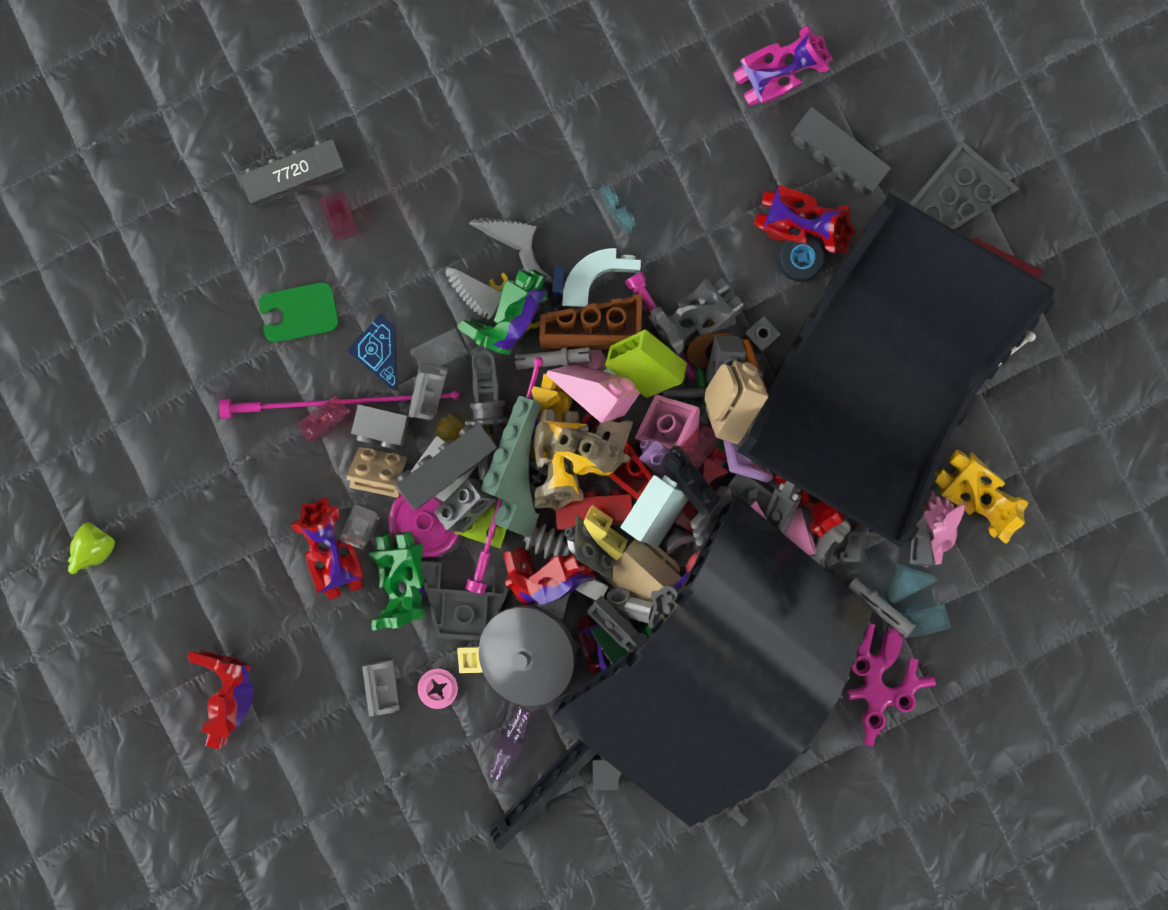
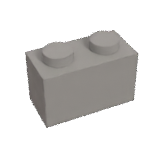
M358 404L351 434L357 435L358 441L371 443L372 439L382 441L381 446L396 449V445L403 446L410 417Z

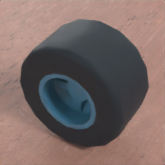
M808 235L806 237L808 240L807 245L788 240L781 247L778 254V266L781 272L788 279L795 282H805L812 279L822 269L825 262V252L822 245L815 238Z

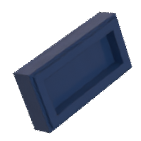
M555 266L553 296L555 298L563 297L566 272L565 268Z

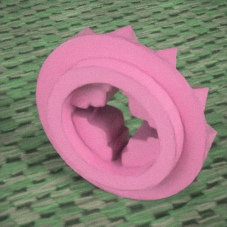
M440 668L429 670L421 677L418 683L419 697L428 707L434 709L445 708L457 696L458 686L456 678L447 670ZM434 681L438 684L447 683L442 689L443 697L438 692L429 694L431 689L434 688Z

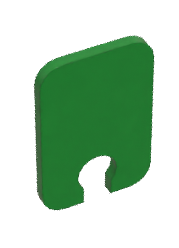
M316 283L266 293L259 299L260 314L269 313L273 309H279L284 315L281 324L277 326L271 324L263 326L265 337L271 342H282L332 332L338 326V315L333 291L326 283Z

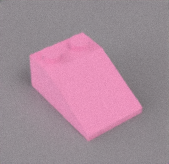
M573 364L548 370L546 373L551 380L601 423L625 416L641 393L628 378Z

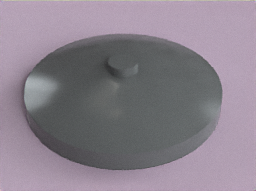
M518 605L505 609L490 620L480 638L478 653L480 666L485 678L498 694L513 703L525 706L546 704L562 694L574 677L577 666V651L571 633L558 617L543 608L532 605Z

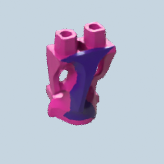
M806 25L799 32L800 38L792 44L782 47L779 43H776L740 60L743 66L738 68L733 74L739 85L751 81L754 87L744 93L748 105L770 103L796 88L803 82L796 77L795 73L804 69L813 68L818 72L830 70L829 63L833 61V58L826 48L823 36L813 34L809 25ZM791 53L794 56V61L790 66H786V58ZM769 54L774 55L771 63L765 62V57ZM789 77V83L785 86L778 84L780 78Z

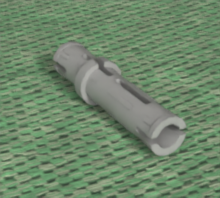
M563 347L559 351L516 354L515 359L518 361H515L517 370L534 368V359L537 357H541L544 361L541 367L591 363L590 347L578 349Z
M855 578L848 586V589L869 605L887 623L903 634L905 638L916 627L915 624L880 598L876 590L873 592L860 582L858 578Z

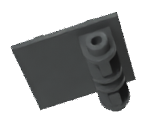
M576 516L575 526L568 527L565 530L567 540L575 543V559L606 578L613 580V558L590 535L584 524V519Z

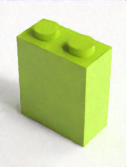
M645 329L611 345L605 366L616 375L631 380L635 384V388L641 392L640 394L645 398H649L683 383L687 363Z

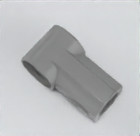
M615 588L608 593V601L612 603L615 610L624 619H633L649 624L654 606L653 602L630 597L629 591L624 588Z

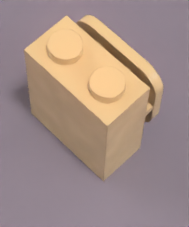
M734 360L731 367L726 364L721 365L706 389L705 402L707 406L705 409L716 438L739 444L768 398L758 370L751 363H741Z
M636 538L625 547L622 556L617 561L613 559V580L601 575L614 588L628 590L630 597L653 602L651 597L652 591H659L664 586L672 585L682 578L679 576V565L659 546L645 545Z

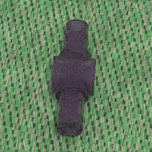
M519 706L510 725L506 726V729H502L494 747L496 756L488 773L490 778L501 781L509 762H512L514 758L517 759L526 739L523 738L525 735L523 731L532 713L530 710Z

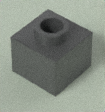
M763 316L743 335L761 353L781 334ZM760 329L767 331L766 338L759 336L758 332Z

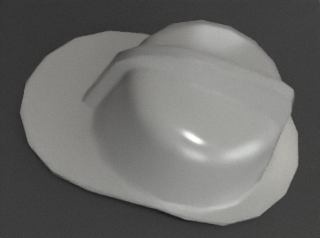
M675 527L672 534L664 541L663 551L679 565V576L683 577L686 574L688 559L695 552L700 551L702 546L696 545V537Z

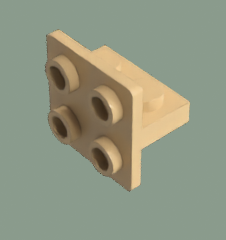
M359 447L347 474V480H350L349 488L398 498L400 492L396 489V484L399 483L397 478L403 474L407 457L396 453H386L372 448Z

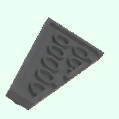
M961 141L909 204L954 230L1019 190V188Z

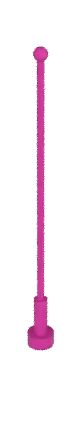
M541 357L534 359L535 367L526 396L528 399L532 397L531 390L535 386L539 368L544 364ZM498 498L484 551H481L474 578H468L466 589L472 592L485 594L488 583L483 581L490 558L489 548L496 524L493 522L502 502L500 498Z
M454 390L451 393H442L440 399L452 398L453 400H458L460 392ZM412 395L261 404V402L232 403L231 398L219 400V414L221 419H228L233 417V413L261 412L262 409L411 400Z

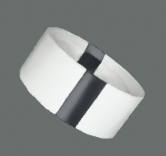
M595 578L593 581L581 584L575 590L594 600L602 596L608 601V593L615 588Z

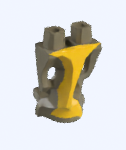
M545 409L539 414V424L533 429L537 468L548 465V477L546 482L535 491V508L560 510L572 501L583 500L582 490L578 486L577 474L573 472L574 466L572 461L554 453L557 439L563 428L588 432V425L580 424L578 412H565L562 415V422H556V411ZM544 447L550 452L549 458L544 456Z
M610 420L600 423L595 434L572 428H563L557 439L554 453L572 461L574 466L573 472L576 474L584 475L590 472L599 476L610 475L621 463L629 462L631 458L624 453V448L633 422L625 420L617 423ZM610 432V438L607 441L604 440L606 438L605 434Z

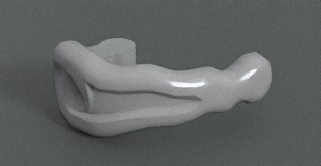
M844 520L827 531L822 537L819 538L818 536L815 545L816 554L811 556V558L820 564L834 541L837 543L842 542L845 535L850 531V524Z

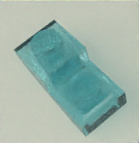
M609 185L601 187L599 193L611 219L627 236L632 235V227H636L632 212L627 213L626 207L616 209L615 206H619L616 191L611 192Z

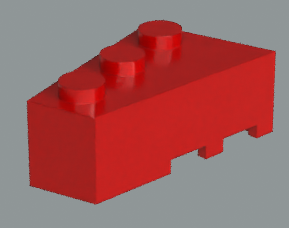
M625 489L610 490V495L600 496V491L585 492V497H583L582 501H572L560 510H556L557 530L575 526L576 516L585 520L592 505L613 519L611 526L622 525L632 510L631 494H625Z

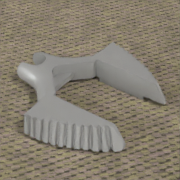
M479 218V221L477 219L471 220L469 223L471 226L515 250H519V256L523 265L522 270L528 272L530 270H537L547 276L544 283L553 286L554 278L539 267L532 250V240L536 226L532 227L531 224L527 225L520 221H511V219L501 220L497 218L496 220L495 218H485L484 220ZM447 267L445 272L446 276L450 277L448 280L450 283L452 282L451 286L456 288L455 291L459 293L460 297H463V301H466V304L471 309H474L475 313L478 312L479 315L482 314V317H487L489 320L499 307L502 290L499 292L457 269ZM545 297L539 303L547 302L548 298Z

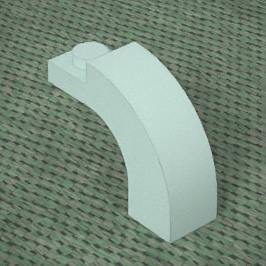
M616 248L599 250L584 257L575 265L566 280L563 292V308L579 309L588 305L589 289L597 277L607 272L639 273L641 260H636V256L621 255V259H616Z

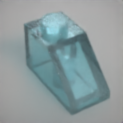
M938 601L899 612L916 625L907 638L929 635L951 628L945 604Z

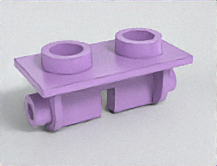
M647 439L643 440L640 444L643 454L639 459L660 476L664 477L666 475L671 478L670 473L662 464V458L666 454H670V450L657 440L655 442Z

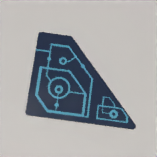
M379 314L348 352L392 390H396L395 327Z

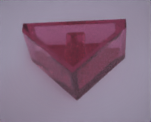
M343 191L319 198L335 241L359 234L349 198Z

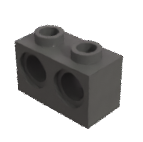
M467 478L434 511L447 531L464 533L497 501L495 496L480 491L483 480Z

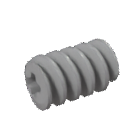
M537 521L530 538L525 536L522 544L526 542L527 551L535 546L536 555L544 550V559H547L551 554H553V557L573 554L569 550L568 540L564 541V532H561L556 537L555 528H551L546 532L545 523L536 528Z

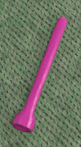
M641 271L627 279L625 283L629 290L632 289L634 293H642V302L651 316V311L657 308L645 288L647 286L645 283L646 278ZM682 351L678 356L687 363L685 374L688 379L694 380L696 372L684 351Z

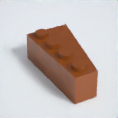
M642 293L635 294L630 298L612 299L611 302L597 305L593 303L573 310V308L540 315L539 340L541 349H561L563 347L578 349L590 347L591 350H609L611 345L641 332Z

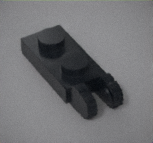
M675 445L670 449V454H666L662 458V464L699 513L703 516L709 514L721 498L693 463L688 460V453L683 450L684 448Z

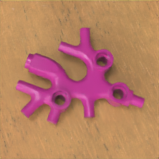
M871 623L865 630L863 635L864 642L859 647L856 654L857 660L851 667L853 673L864 676V685L857 689L847 690L849 700L864 698L867 701L868 710L862 715L863 731L866 732L864 744L874 746L876 734H880V730L884 728L886 723L885 716L883 715L886 707L893 705L902 712H910L916 705L914 693L921 688L936 686L934 676L917 677L916 670L919 660L909 657L903 682L895 688L885 686L882 682V674L896 661L901 650L903 636H901L902 634L898 630L887 628V631L883 633L879 653L872 655L870 653V646L875 624ZM861 660L862 667L857 669L856 663ZM905 697V702L900 705V698ZM875 715V721L870 723V717Z

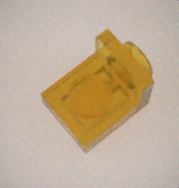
M448 414L438 422L435 434L445 442L449 439L454 442L461 437L459 432L466 425L451 414Z

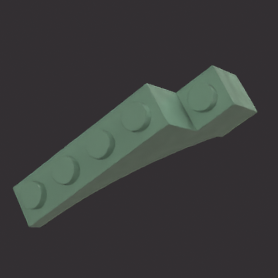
M519 396L513 406L512 414L503 431L499 446L493 455L492 463L484 477L480 491L502 499L493 522L494 524L530 538L539 514L535 513L530 492L529 452L531 437L541 403Z

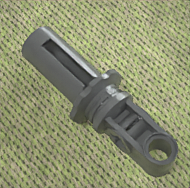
M479 351L472 358V382L475 402L470 403V409L473 410L474 416L473 419L466 421L465 424L466 426L469 424L475 426L479 423L486 433V425L493 424L494 441L498 448L506 426L505 423L509 421L510 417L504 416L503 407L505 406V401L499 400L500 389L496 359L489 351ZM481 355H487L491 359L490 367L485 370L477 365V359ZM481 386H492V388H484V389H481L480 387H481ZM489 457L478 464L479 480H484L490 468Z

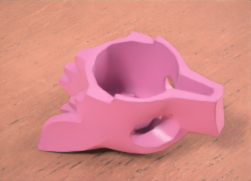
M930 491L931 496L923 506V509H925L924 514L928 531L931 532L933 538L931 539V544L936 562L935 565L942 564L943 553L951 549L955 544L957 527L963 516L965 505L962 504L954 508V505L949 503L947 497L941 501L938 496L935 497L934 491Z

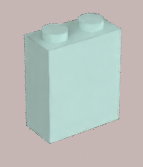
M653 475L620 528L640 542L659 546L687 503L688 498L677 486L678 483L670 477L664 475L663 478Z

